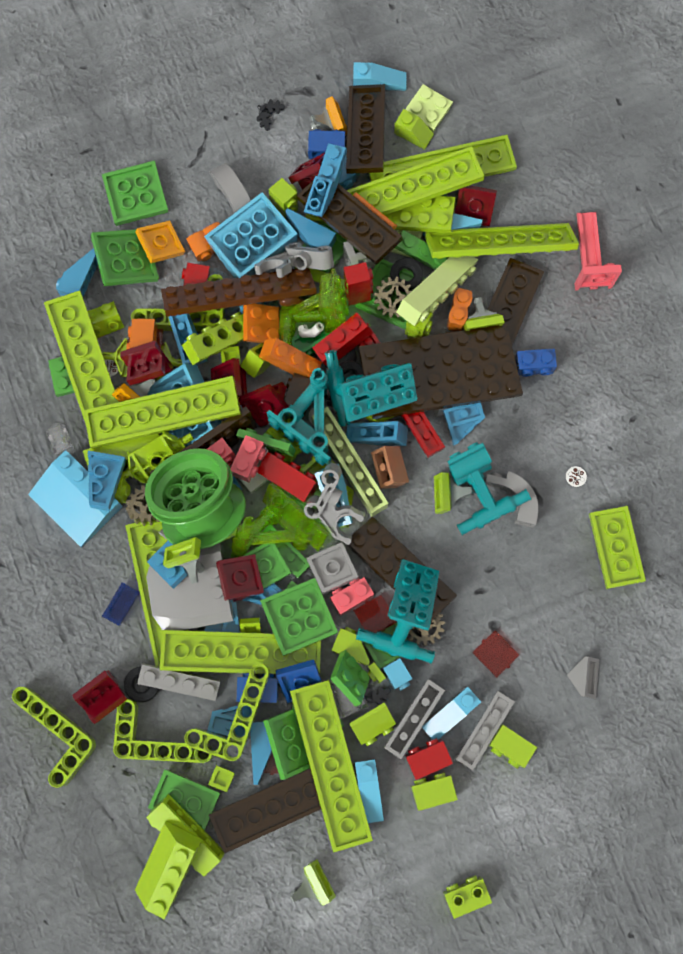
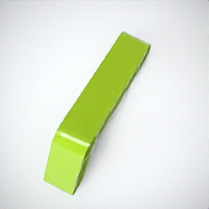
M218 274L211 275L208 278V281L223 280L222 276ZM139 308L131 314V320L140 317L156 320L162 317L164 318L162 322H156L157 331H173L169 317H166L164 309ZM225 308L189 313L192 321L195 318L201 319L200 322L193 323L196 331H201L210 325L212 328L216 327V323H211V320L214 318H219V321L225 319Z
M258 663L251 668L227 738L200 728H193L186 732L185 743L191 748L229 761L239 759L244 752L270 676L268 666ZM258 667H263L266 672L265 676L261 679L255 675V670ZM251 686H255L259 690L256 698L249 696L248 690ZM244 706H249L252 709L250 717L242 715V708ZM239 725L245 728V735L243 737L235 734V728ZM192 732L199 734L200 740L198 743H193L190 740ZM211 739L218 740L219 748L217 750L210 748L209 742ZM231 745L238 748L239 752L235 757L228 753V748Z
M18 687L12 693L13 701L70 746L48 776L51 786L55 788L64 787L69 784L96 748V741L35 691L28 687ZM22 691H26L27 699L22 702L20 694ZM41 703L43 706V710L41 713L37 714L35 712V706L36 704ZM53 715L58 717V723L55 726H52L50 723ZM69 727H72L74 730L71 738H68L65 734ZM84 739L89 741V748L86 751L81 748V743ZM71 756H74L77 760L74 767H71L68 763V759ZM58 772L62 773L64 777L61 784L57 783L55 779Z
M127 699L117 707L113 751L118 758L206 763L213 759L214 755L209 754L207 759H202L199 756L200 750L191 748L186 743L136 741L137 703ZM126 703L132 705V711L129 714L123 711ZM128 723L131 729L125 735L121 728L123 724ZM124 743L129 747L126 755H122L120 752V746ZM144 744L149 748L146 756L140 754V747ZM164 745L169 749V754L166 757H162L159 752L160 748ZM182 747L189 749L187 758H182L179 754Z

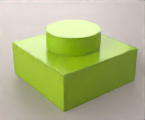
M239 346L229 347L221 351L222 363L236 358L239 359V365H241Z
M121 477L114 498L119 503H126L131 488L127 481Z
M260 617L240 619L241 633H261Z
M375 662L368 666L369 672L367 673L373 682L378 681L380 684L386 679Z
M216 765L208 785L228 792L235 772Z

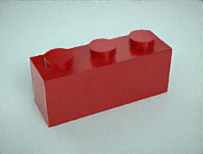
M366 262L343 267L344 289L349 306L371 301V294H373L372 269L367 267Z
M356 312L312 348L321 361L327 365L324 354L326 351L329 353L330 350H337V357L340 360L374 332Z
M277 451L275 453L267 452L258 467L257 473L307 503L308 499L314 495L319 487L315 475L309 471L304 473L300 470L301 466L293 461L288 463L284 460L285 456Z

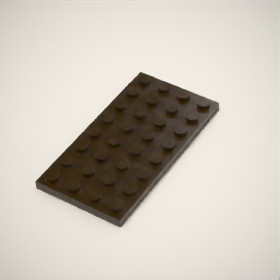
M507 324L359 346L364 376L380 372L381 367L391 364L403 365L410 363L413 370L417 401L373 414L372 419L514 398L523 395Z

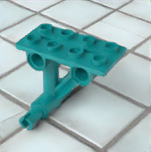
M330 350L329 353L328 351L324 353L328 369H326L329 381L328 390L331 396L332 407L337 412L340 427L346 426V423L350 425L351 421L417 401L413 370L410 363L386 365L381 367L380 372L367 376L353 375L346 378L345 382L343 368L339 366L337 350Z
M316 368L310 376L309 386L293 405L283 409L278 416L268 410L267 416L271 427L277 431L281 429L289 441H296L303 452L306 454L312 453L315 457L314 460L324 466L331 463V457L326 454L328 451V439L324 434V396L328 390L329 381L325 372L321 371V368ZM313 401L314 428L302 420L303 413ZM286 419H293L290 423L285 422ZM317 442L324 443L321 447L315 446Z
M476 442L468 446V450L462 454L460 451L454 453L449 457L450 460L447 461L450 474L457 486L468 482L470 486L472 485L484 507L474 512L471 518L457 524L462 536L475 528L482 529L484 525L509 512H514L516 507L532 500L528 491L524 489L512 497L505 496L495 501L484 480L485 476L483 473L492 469L490 464L492 460L484 443L478 444Z
M402 559L394 582V597L387 615L390 619L397 621L393 635L381 631L374 633L359 627L355 640L372 644V647L387 652L392 656H400L409 660L416 658L432 664L435 651L421 648L417 643L406 640L413 627L427 631L430 628L439 571Z

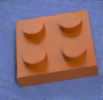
M255 303L243 305V341L264 344L265 340L279 339V307Z

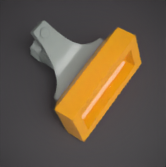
M331 96L326 99L324 112L310 117L312 121L311 128L315 130L327 127L331 130L345 131L346 136L348 128L339 103Z
M155 379L141 382V384L135 386L124 383L115 389L112 396L119 402L148 396V392L155 383Z

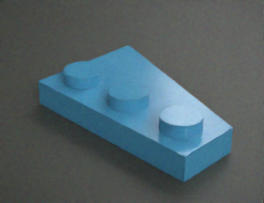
M88 451L90 508L110 511L126 459L123 456Z

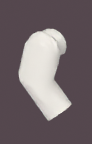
M320 322L310 329L305 324L298 327L299 335L302 338H314L324 329L323 324Z

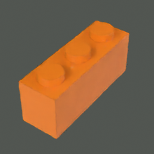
M278 338L265 340L259 358L292 375L297 373L310 378L313 370L320 368L322 364L321 361Z

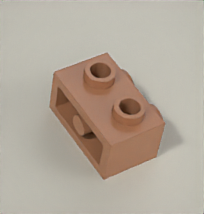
M383 446L371 452L380 489L397 488L409 483L400 446Z

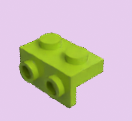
M114 301L103 304L95 309L87 310L97 338L124 328Z

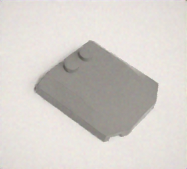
M221 543L200 549L198 561L205 569L201 574L197 573L199 581L194 584L191 583L190 577L187 575L173 589L149 566L146 578L152 616L162 630L184 631L234 621L232 604L230 600H224L216 565L217 561L224 560Z

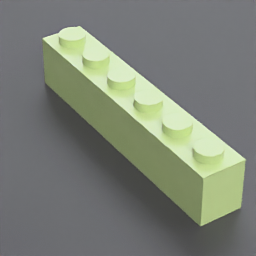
M474 256L449 257L402 300L396 313L413 326L420 321L424 322L429 312L433 313L439 306V303L443 304L449 293L452 295L456 291L458 284L461 286L466 281L467 276L471 277L477 269L475 265L478 259Z
M326 407L324 409V434L328 439V449L336 462L339 463L341 470L370 516H375L388 508V501L329 408ZM313 415V416H311V419H312V423H313V425H314V415Z

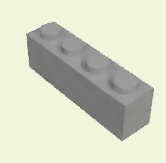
M429 679L426 680L385 744L384 749L402 759L445 690Z

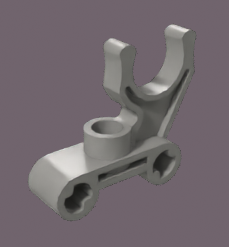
M293 242L285 246L286 252L263 259L254 265L256 275H261L266 270L276 268L277 277L282 278L292 272V266H296L299 270L306 268L331 269L334 267V259L331 246L311 248L303 247L299 242Z
M330 463L325 467L321 476V480L325 484L321 495H314L308 499L304 507V513L311 519L319 517L333 538L349 545L352 541V535L342 532L338 526V521L344 516H352L359 522H362L365 513L357 510L352 505L336 506L343 492L335 488L342 470L339 465Z

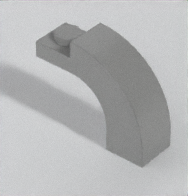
M224 163L209 171L217 188L223 192L234 213L251 201L242 183L229 165Z
M509 471L505 478H502V475L498 473L487 474L485 482L489 487L507 491L512 496L524 489L528 491L532 500L517 507L514 524L533 528L538 518V501L532 487L522 477Z

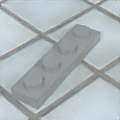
M142 663L137 684L216 701L220 680L181 671H160L159 666Z
M497 691L455 760L473 771L515 701Z

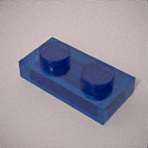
M122 582L102 617L121 626L140 592Z

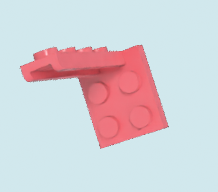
M596 212L577 213L582 270L574 283L575 291L583 287H590V290H595L598 287L608 286V289H612L622 272L621 265L608 263L602 266Z

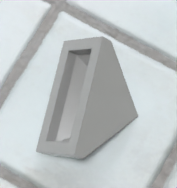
M585 656L567 676L582 697L596 699L599 659Z

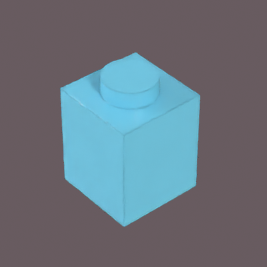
M400 658L382 669L394 690L399 688L401 691L410 686L409 681L412 680V677Z

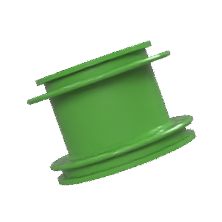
M207 449L185 450L167 458L155 468L145 487V499L149 511L157 520L162 522L163 533L173 545L197 537L201 540L200 549L214 546L225 540L237 529L246 511L245 496L241 489L233 483V475L229 465L220 455Z

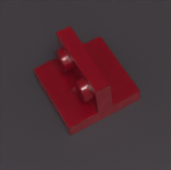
M325 152L300 164L288 177L291 184L298 182L302 190L314 180L315 176H318Z
M471 185L459 189L455 214L481 219V225L490 227L497 190Z
M156 341L136 346L120 353L121 359L127 366L126 381L130 386L163 376L165 373L173 370V365Z
M232 358L211 368V381L233 376L239 400L240 396L247 394L246 371L240 367L239 359Z
M283 382L273 386L268 384L240 396L239 404L243 408L245 406L248 408L253 419L260 427L270 423L267 416L268 410L278 416L283 409L289 407L283 400L287 387Z
M255 554L216 562L225 601L233 600V602H237L246 597L264 593Z
M104 670L72 695L94 724L127 700L109 670Z

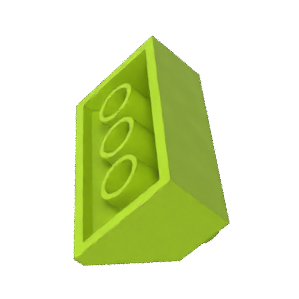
M165 821L135 888V892L144 908L162 919L166 918L172 908L202 842V839Z

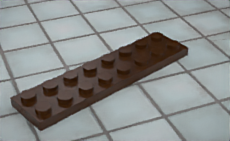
M297 268L292 269V272L282 278L277 277V272H264L261 275H244L241 278H225L223 280L205 281L204 283L186 284L184 286H170L161 289L165 315L169 317L316 294V286L309 268L304 270Z

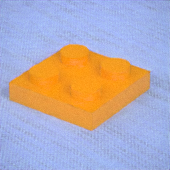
M170 220L136 229L135 233L150 263L184 255L185 250Z

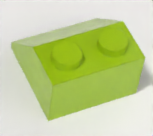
M382 703L349 725L360 744L363 745L365 743L366 746H369L377 741L376 736L383 733L385 736L394 730L392 726L396 723L386 704Z

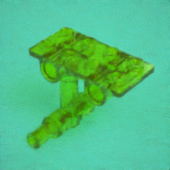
M331 268V274L320 276L319 293L297 305L281 306L279 335L283 342L292 346V337L295 335L296 323L298 322L325 323V332L328 334L346 321V316H349V305H347L340 275H337L335 268Z
M271 482L262 500L267 506L260 511V515L255 520H253V517H246L243 524L238 527L231 546V558L245 555L250 545L292 542L293 547L300 551L307 549L311 545L319 551L324 545L329 532H327V529L322 524L308 518L304 510L298 506L294 499L289 498L281 487ZM279 523L285 529L262 532L270 524L276 525Z

